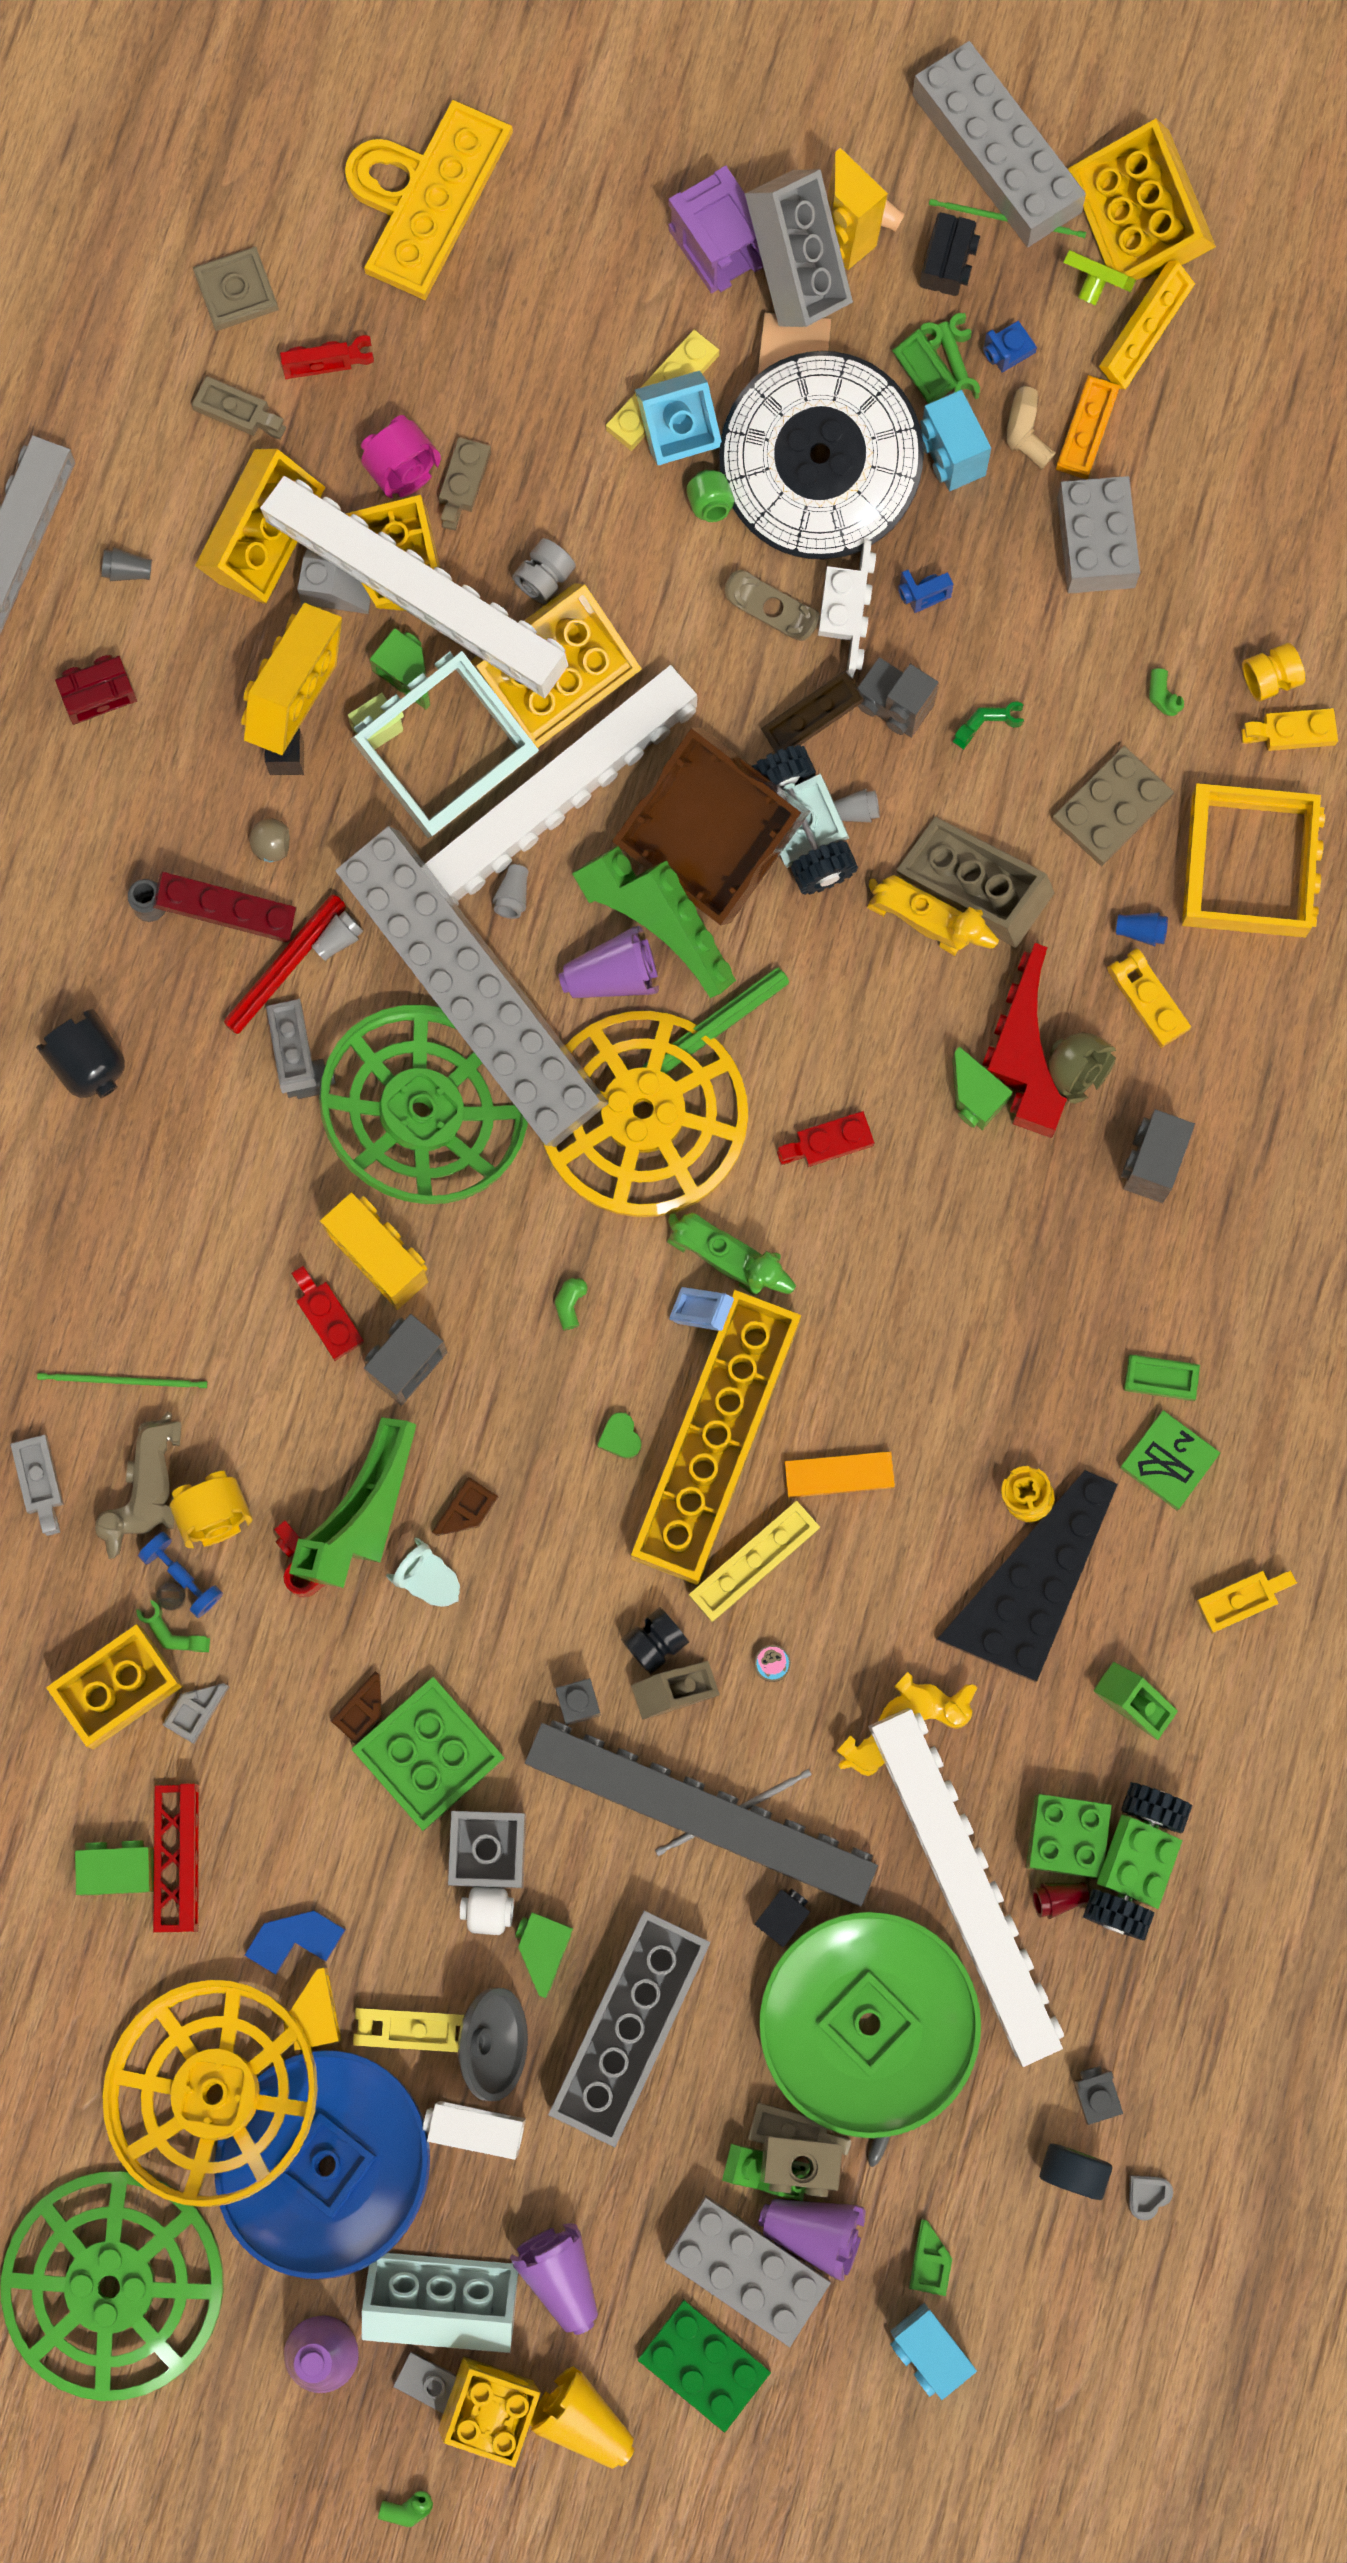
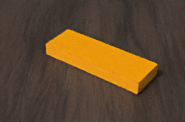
M1088 375L1056 470L1088 480L1120 385Z
M891 1451L785 1461L784 1463L788 1498L895 1488Z

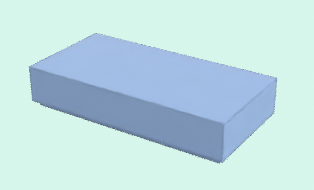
M682 1287L669 1319L681 1325L722 1331L734 1298L726 1293Z

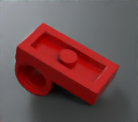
M283 1521L274 1529L280 1536L275 1542L288 1557H291L295 1553L298 1538L300 1537L286 1521ZM292 1563L285 1569L284 1583L287 1589L298 1597H310L326 1586L325 1584L311 1581L305 1588H297L293 1584L294 1575L289 1574Z

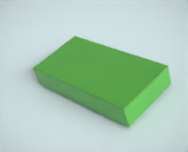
M917 329L892 350L928 404L941 399L958 385L922 330Z
M1130 1354L1128 1356L1124 1391L1195 1401L1200 1365Z

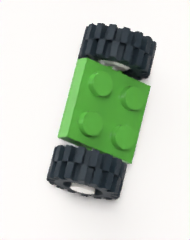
M1130 1783L1121 1810L1137 1819L1121 1814L1097 1884L1117 1892L1118 1896L1092 1889L1083 1918L1111 1931L1145 1941L1155 1912L1136 1905L1132 1901L1135 1900L1149 1907L1159 1909L1183 1840L1158 1828L1161 1827L1173 1832L1183 1833L1193 1806L1192 1804L1155 1788L1153 1789L1138 1783Z

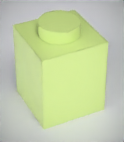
M380 693L348 714L350 726L356 734L357 732L354 730V727L370 715L375 720L384 713L380 706L388 700L383 693ZM403 712L367 739L374 750L403 732L401 718L404 717Z

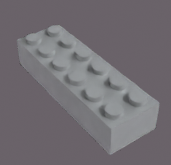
M970 41L915 75L912 96L1001 214L1006 217L1008 223L1027 248L1053 232L1057 227L1064 225L1082 213L1086 193Z
M643 1911L548 2114L549 2116L616 2147L711 1942L649 1912Z

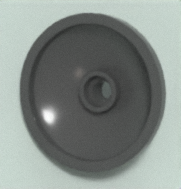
M489 1988L481 1992L468 2007L460 2027L458 2038L460 2071L470 2091L477 2098L484 2101H499L508 2096L518 2083L525 2065L528 2046L526 2018L519 2000L507 1989Z

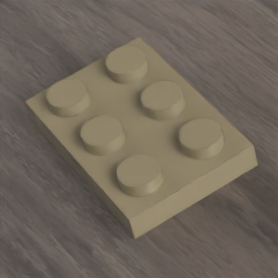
M1123 746L1053 816L1052 821L1102 867L1173 796L1174 791Z

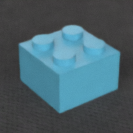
M700 370L635 389L650 454L657 465L720 447L722 441L709 385Z
M957 391L925 405L923 420L920 421L923 449L925 454L930 452L935 462L933 463V470L940 483L945 482L950 492L986 476L991 446L963 391Z
M925 2303L890 2331L895 2339L890 2343L892 2349L905 2366L911 2362L916 2366L918 2371L913 2375L929 2397L936 2393L943 2400L977 2372Z

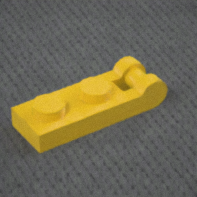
M1136 948L1127 954V959L1120 963L1118 961L1112 963L1107 967V970L1159 1047L1163 1048L1189 1031L1191 1025L1156 977L1143 953ZM1136 970L1140 978L1132 983L1127 974Z

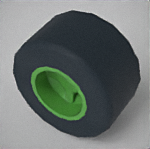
M1051 2143L1048 2146L1039 2177L1041 2180L1064 2190L1091 2199L1102 2200L1113 2167L1110 2163L1091 2155Z

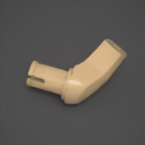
M1023 386L1016 391L1007 426V444L1012 451L1020 449L1042 470L1056 452L1052 451L1033 434L1035 431L1033 428L1037 412L1038 391L1034 388Z

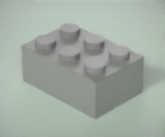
M1129 476L1061 482L1057 503L1068 594L1135 588L1140 575Z

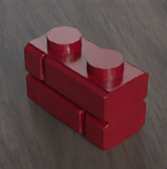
M112 655L99 657L93 662L94 665L84 669L80 667L69 668L62 672V677L55 679L73 725L137 702L120 655L114 658Z

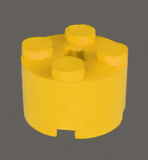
M225 1471L214 1472L208 1475L203 1483L193 1487L190 1484L183 1485L171 1493L173 1500L169 1507L187 1548H194L192 1542L198 1541L202 1542L203 1547L220 1543L241 1532L239 1525L246 1520L247 1525H249L253 1520L236 1478L227 1477Z

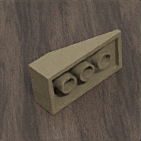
M934 817L896 870L898 875L924 892L949 904L962 913L968 907L982 910V918L996 937L1015 948L1055 894L1046 873L937 817Z

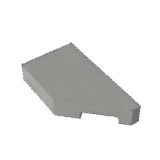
M222 1683L201 1690L182 1693L162 1725L195 1744L228 1691L229 1686Z

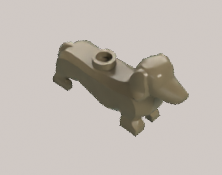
M168 1411L161 1420L144 1422L138 1428L135 1461H128L126 1482L133 1483L130 1502L122 1508L101 1512L96 1519L95 1531L98 1538L105 1541L108 1559H114L120 1554L124 1534H145L162 1523L166 1528L174 1529L173 1514L170 1507L165 1506L169 1498L170 1484L164 1454L167 1451V1441H171L173 1446H180L181 1422H171L172 1413Z

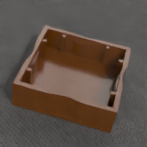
M691 728L664 766L654 788L638 803L612 842L647 869L667 860L671 869L677 874L679 883L689 900L721 926L730 924L811 811L703 728Z

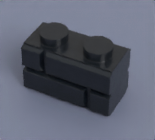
M942 212L937 214L921 272L919 285L921 288L957 296L959 295L961 285L968 286L972 266L967 265L969 254L976 256L981 237L975 234L977 223L974 220L962 217L956 218L954 215Z

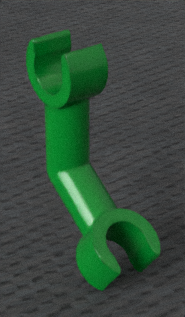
M1012 702L1006 708H978L954 735L956 738L953 740V743L964 750L984 721H1005L1008 726L1013 728L1022 726L1024 719L1013 718L1010 712L1022 711L1024 704Z

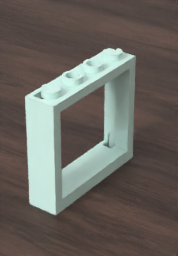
M463 651L456 656H453L451 652L444 655L434 663L438 669L428 678L424 673L415 678L407 685L411 690L401 699L395 694L380 706L384 713L375 720L370 715L354 727L357 734L350 739L427 838L435 835L539 751ZM456 669L517 749L429 819L367 739Z

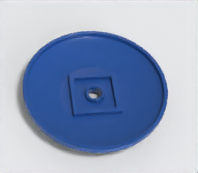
M315 2051L312 2053L316 2064L318 2085L316 2109L309 2133L299 2153L286 2170L267 2187L248 2198L231 2204L220 2205V2209L233 2236L250 2255L262 2264L294 2277L329 2279L349 2275L374 2263L392 2249L407 2232L421 2207L427 2189L430 2171V2145L427 2142L428 2133L423 2130L424 2119L415 2100L393 2074L380 2065L352 2053ZM303 2054L284 2060L289 2078V2099L307 2102V2068ZM272 2066L257 2077L260 2095L278 2097V2078L275 2067ZM256 2110L252 2120L246 2126L255 2144L267 2131L274 2117V2112ZM285 2114L284 2121L276 2137L261 2153L269 2171L279 2164L292 2147L301 2129L304 2117ZM233 2136L218 2140L215 2162L226 2161L242 2154ZM332 2156L336 2163L335 2169L329 2176H322L319 2171V2164L324 2157ZM248 2163L229 2172L216 2173V2194H228L256 2182Z

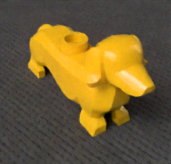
M895 875L883 879L880 884L875 879H870L869 888L874 895L867 906L868 909L883 917L887 912L895 914L927 938L940 941L939 947L953 956L957 954L958 950L969 945V943L989 949L996 947L999 943V939L982 918V910L968 907L962 913Z
M907 1672L894 1686L901 1696L894 1698L887 1704L878 1721L909 1708L912 1709L914 1715L920 1713L924 1720L936 1719L947 1727L953 1729L962 1728L972 1717L973 1711L970 1703L978 1687L974 1684H966L954 1696L948 1697L932 1684L913 1683V1676ZM872 1734L869 1738L864 1739L858 1747L855 1746L856 1740L850 1735L837 1750L845 1758L840 1761L838 1766L840 1769L851 1767L865 1776L873 1775L884 1764V1761Z

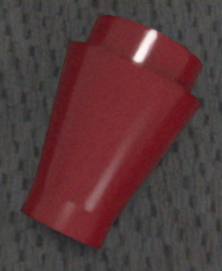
M1085 1882L1041 1883L1040 1887L1033 1889L1032 1892L1034 1907L1040 1918L1047 1916L1048 1919H1052L1073 1908L1087 1904L1089 1900V1892Z

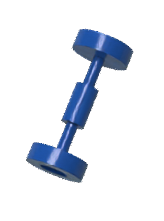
M161 1532L140 1551L138 1557L146 1565L159 1557L169 1567L167 1572L184 1589L188 1587L198 1599L193 1603L190 1611L196 1618H200L221 1599L223 1592L214 1585L203 1593L193 1583L194 1578L178 1561L173 1562L164 1553L172 1539L165 1532Z

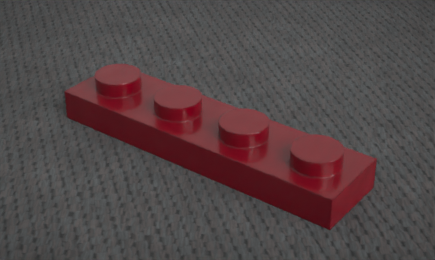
M166 872L159 874L153 908L285 943L290 940L296 907Z

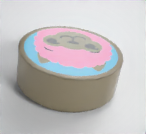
M769 1645L762 1648L756 1655L755 1670L759 1677L765 1681H780L786 1677L790 1670V1657L782 1647Z

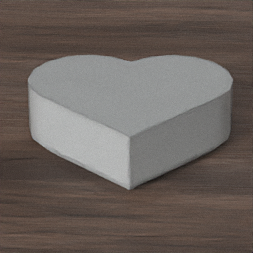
M1130 2175L1129 2210L1139 2220H1150L1155 2217L1159 2207L1167 2205L1172 2200L1173 2188L1164 2178Z

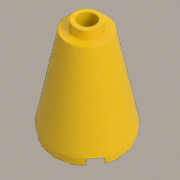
M574 2366L566 2369L554 2380L559 2386L551 2394L545 2391L540 2398L530 2423L532 2427L530 2429L536 2435L608 2468L613 2469L617 2465L624 2466L630 2460L635 2450L632 2446L633 2436L585 2375Z

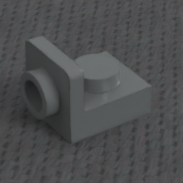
M1101 2066L1081 2071L1082 2079L1073 2082L1087 2125L1123 2114L1112 2080L1114 2079L1112 2071L1107 2070L1103 2072Z

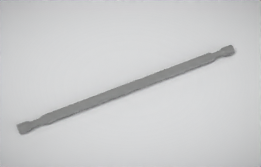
M807 1769L795 1778H790L739 1806L749 1809L752 1805L768 1799L794 1785L797 1781L811 1776V1773ZM686 1833L655 1851L660 1856L667 1850L675 1848L695 1836Z

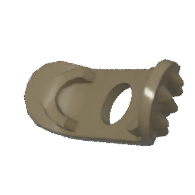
M737 570L732 573L725 585V595L730 603L793 639L799 641L806 640L819 623L820 613L796 601L744 570ZM771 598L779 599L783 603V611L777 617H769L763 610L765 602Z

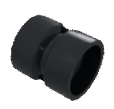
M661 1607L645 1619V1627L640 1628L636 1626L621 1639L631 1654L650 1675L666 1663L665 1656L667 1654L675 1655L689 1643L682 1631Z

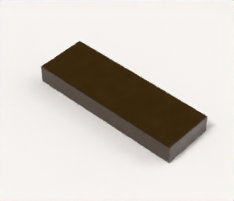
M845 670L763 726L761 730L775 753H777V750L782 748L786 750L789 746L802 745L866 700L849 672Z

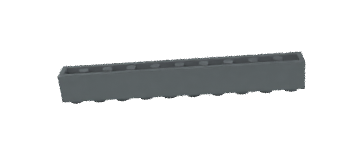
M552 1720L550 1726L541 1723L525 1761L527 1766L852 1904L862 1906L878 1867L877 1864L871 1862L873 1855L854 1847L851 1853L837 1848L840 1841L819 1833L817 1839L804 1834L805 1826L788 1819L782 1825L770 1819L772 1816L771 1812L758 1806L752 1805L749 1811L737 1805L738 1798L725 1792L718 1791L717 1796L704 1792L705 1784L685 1776L683 1782L670 1777L672 1770L653 1762L650 1768L636 1763L639 1756L618 1748L616 1754L603 1749L604 1741L585 1734L583 1740L570 1735L571 1727Z

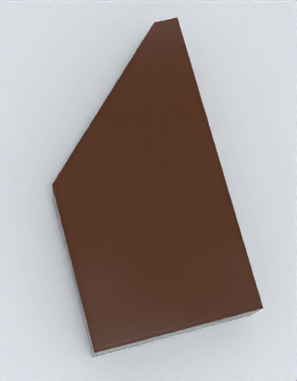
M375 1671L330 1720L355 1744H358L382 1719L380 1675Z

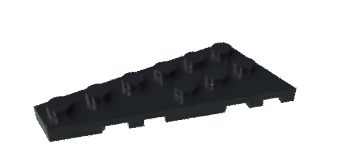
M1084 1470L1056 1502L1051 1511L1036 1525L938 1637L937 1641L1036 1683L1118 1484Z

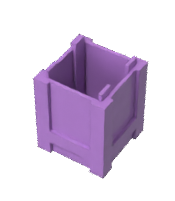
M727 166L715 171L713 175L684 192H679L669 198L672 223L669 224V232L710 293L717 290L721 293L731 287L730 281L750 269L755 273L763 268L745 193Z

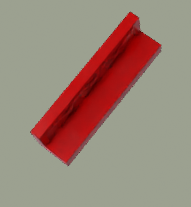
M197 1784L155 1785L153 1933L199 1932V1785ZM163 1793H180V1812L174 1818L163 1809ZM163 1816L169 1821V1823L164 1828ZM172 1826L180 1832V1848L173 1855L163 1846V1835ZM163 1853L169 1858L164 1864ZM172 1863L179 1868V1886L173 1892L163 1883V1872ZM164 1890L169 1896L162 1902V1892ZM173 1899L179 1905V1925H162V1909Z

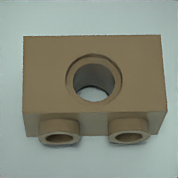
M764 2136L760 2182L769 2183V2191L791 2193V2187L798 2186L806 2187L805 2195L828 2197V2190L838 2191L843 2145ZM799 2156L806 2157L810 2163L808 2174L802 2178H797L791 2168L793 2161Z

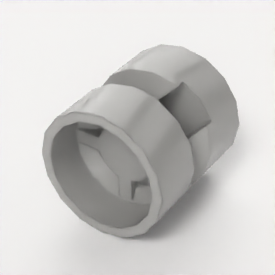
M543 538L530 552L531 561H523L512 575V579L526 595L545 605L557 592V582H565L576 568V564L560 546Z

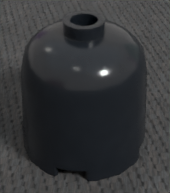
M91 1009L83 1012L86 1019L77 1024L72 1019H69L44 1037L46 1045L40 1044L36 1048L72 1095L79 1098H88L98 1094L100 1098H104L118 1088L115 1081L121 1077L125 1069V1059L95 1010Z

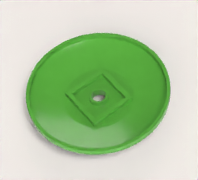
M865 1912L839 1916L825 1921L803 1934L788 1948L773 1969L763 1994L760 2009V2039L763 2054L774 2081L785 2097L802 2114L815 2123L843 2135L861 2138H882L903 2134L928 2123L938 2116L953 2102L966 2084L978 2055L981 2038V2017L977 1994L972 1980L958 1956L944 1941L925 1927L911 1920L885 1913ZM866 2013L875 2014L880 2021L879 2030L873 2035H865L859 2029V2020Z

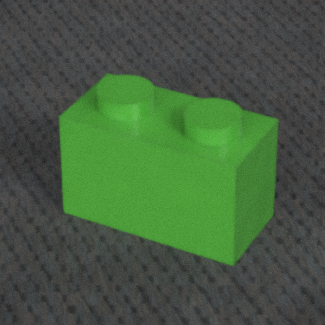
M143 1840L122 1841V1848L107 1849V1842L85 1843V1850L75 1851L76 1895L154 1892V1848L144 1847Z

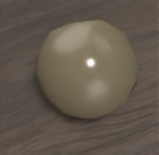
M271 818L255 824L250 832L249 843L252 852L260 860L275 862L282 860L288 855L289 828L282 821Z

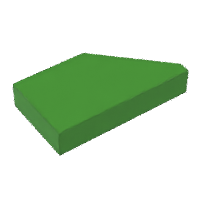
M921 2219L909 2289L946 2296L952 2257L928 2221Z

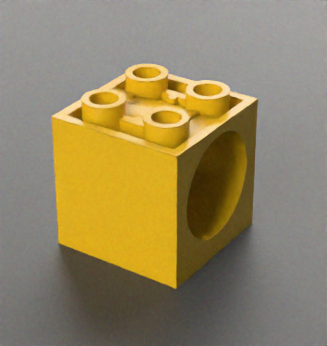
M463 2356L438 2428L443 2443L516 2467L541 2394L539 2389L531 2379Z

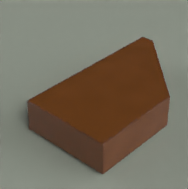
M468 1477L432 1533L440 1536L480 1527L499 1497Z

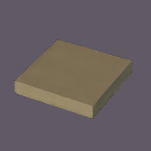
M256 246L193 267L215 331L279 310Z

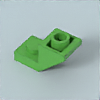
M731 2144L722 2181L803 2201L806 2187L792 2186L791 2193L769 2191V2183L760 2182L763 2151ZM794 2160L791 2166L793 2174L797 2178L806 2176L810 2170V2164Z

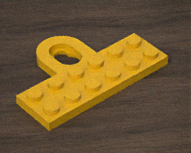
M452 100L424 155L383 139L364 142L352 151L345 167L346 180L350 192L361 203L391 216L364 267L365 274L423 300L427 299L513 133L511 125ZM377 163L391 164L407 172L410 180L404 189L390 192L384 190L378 181L370 176L369 170L372 165Z

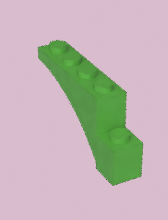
M619 846L587 862L572 873L589 904L594 901L604 904L627 915L650 930L683 960L710 998L721 994L736 981L730 965L722 957L714 943L712 934L704 926L697 914L695 905L689 900L679 883L677 874L671 869L667 860L636 876L631 868L630 861L624 856Z
M381 1417L372 1447L354 1484L326 1521L305 1539L298 1538L289 1574L315 1583L344 1588L352 1557L381 1562L416 1424L405 1420Z

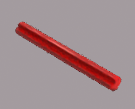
M334 894L328 897L225 1018L224 1023L227 1028L239 1034L312 949V945L318 940L336 914L339 916L343 913L346 905L342 899Z

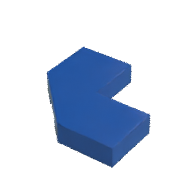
M316 1911L263 1924L244 1956L274 1974L279 1972L295 1943L322 1960L328 1961L346 1929Z

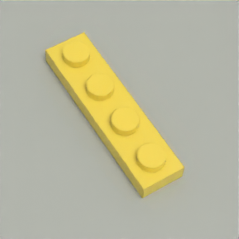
M693 330L640 388L699 370L703 374L719 357V349L697 331ZM636 393L606 424V431L631 451L646 436Z
M795 1501L689 1594V1597L713 1623L820 1529V1526L798 1501Z

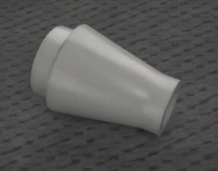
M866 788L833 801L842 821L872 823V819L880 818L876 790L867 791Z
M516 864L509 865L507 874L492 900L495 905L494 911L498 915L516 919L521 916V912L526 910L527 876L529 873L527 868Z
M344 911L339 916L336 914L318 940L312 945V948L326 961L334 954L360 940L358 936L363 932V929Z

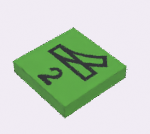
M1163 1410L1120 1469L1178 1511L1220 1455V1452Z

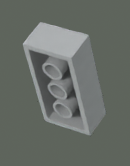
M821 169L792 170L745 193L778 325L782 327H807L853 303Z
M705 2195L665 2257V2262L788 2347H791L831 2284L830 2280L773 2240L764 2236L757 2229L707 2195Z

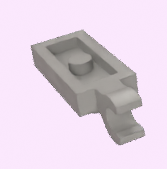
M41 1435L10 1444L26 1512L28 1514L38 1512L42 1533H45L46 1536L61 1533L54 1507L64 1505L48 1437Z

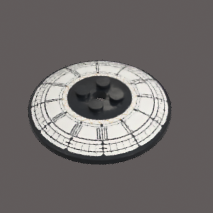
M813 351L796 354L782 359L760 372L747 384L733 403L721 436L722 442L720 443L719 453L720 472L725 475L735 499L732 508L744 525L761 541L778 551L799 558L813 560L837 559L861 552L865 540L872 541L871 546L880 541L896 527L910 508L916 496L923 470L924 449L921 428L916 413L903 390L890 376L872 363L850 354L835 351ZM819 444L826 445L830 449L829 459L821 464L815 463L811 459L812 449Z

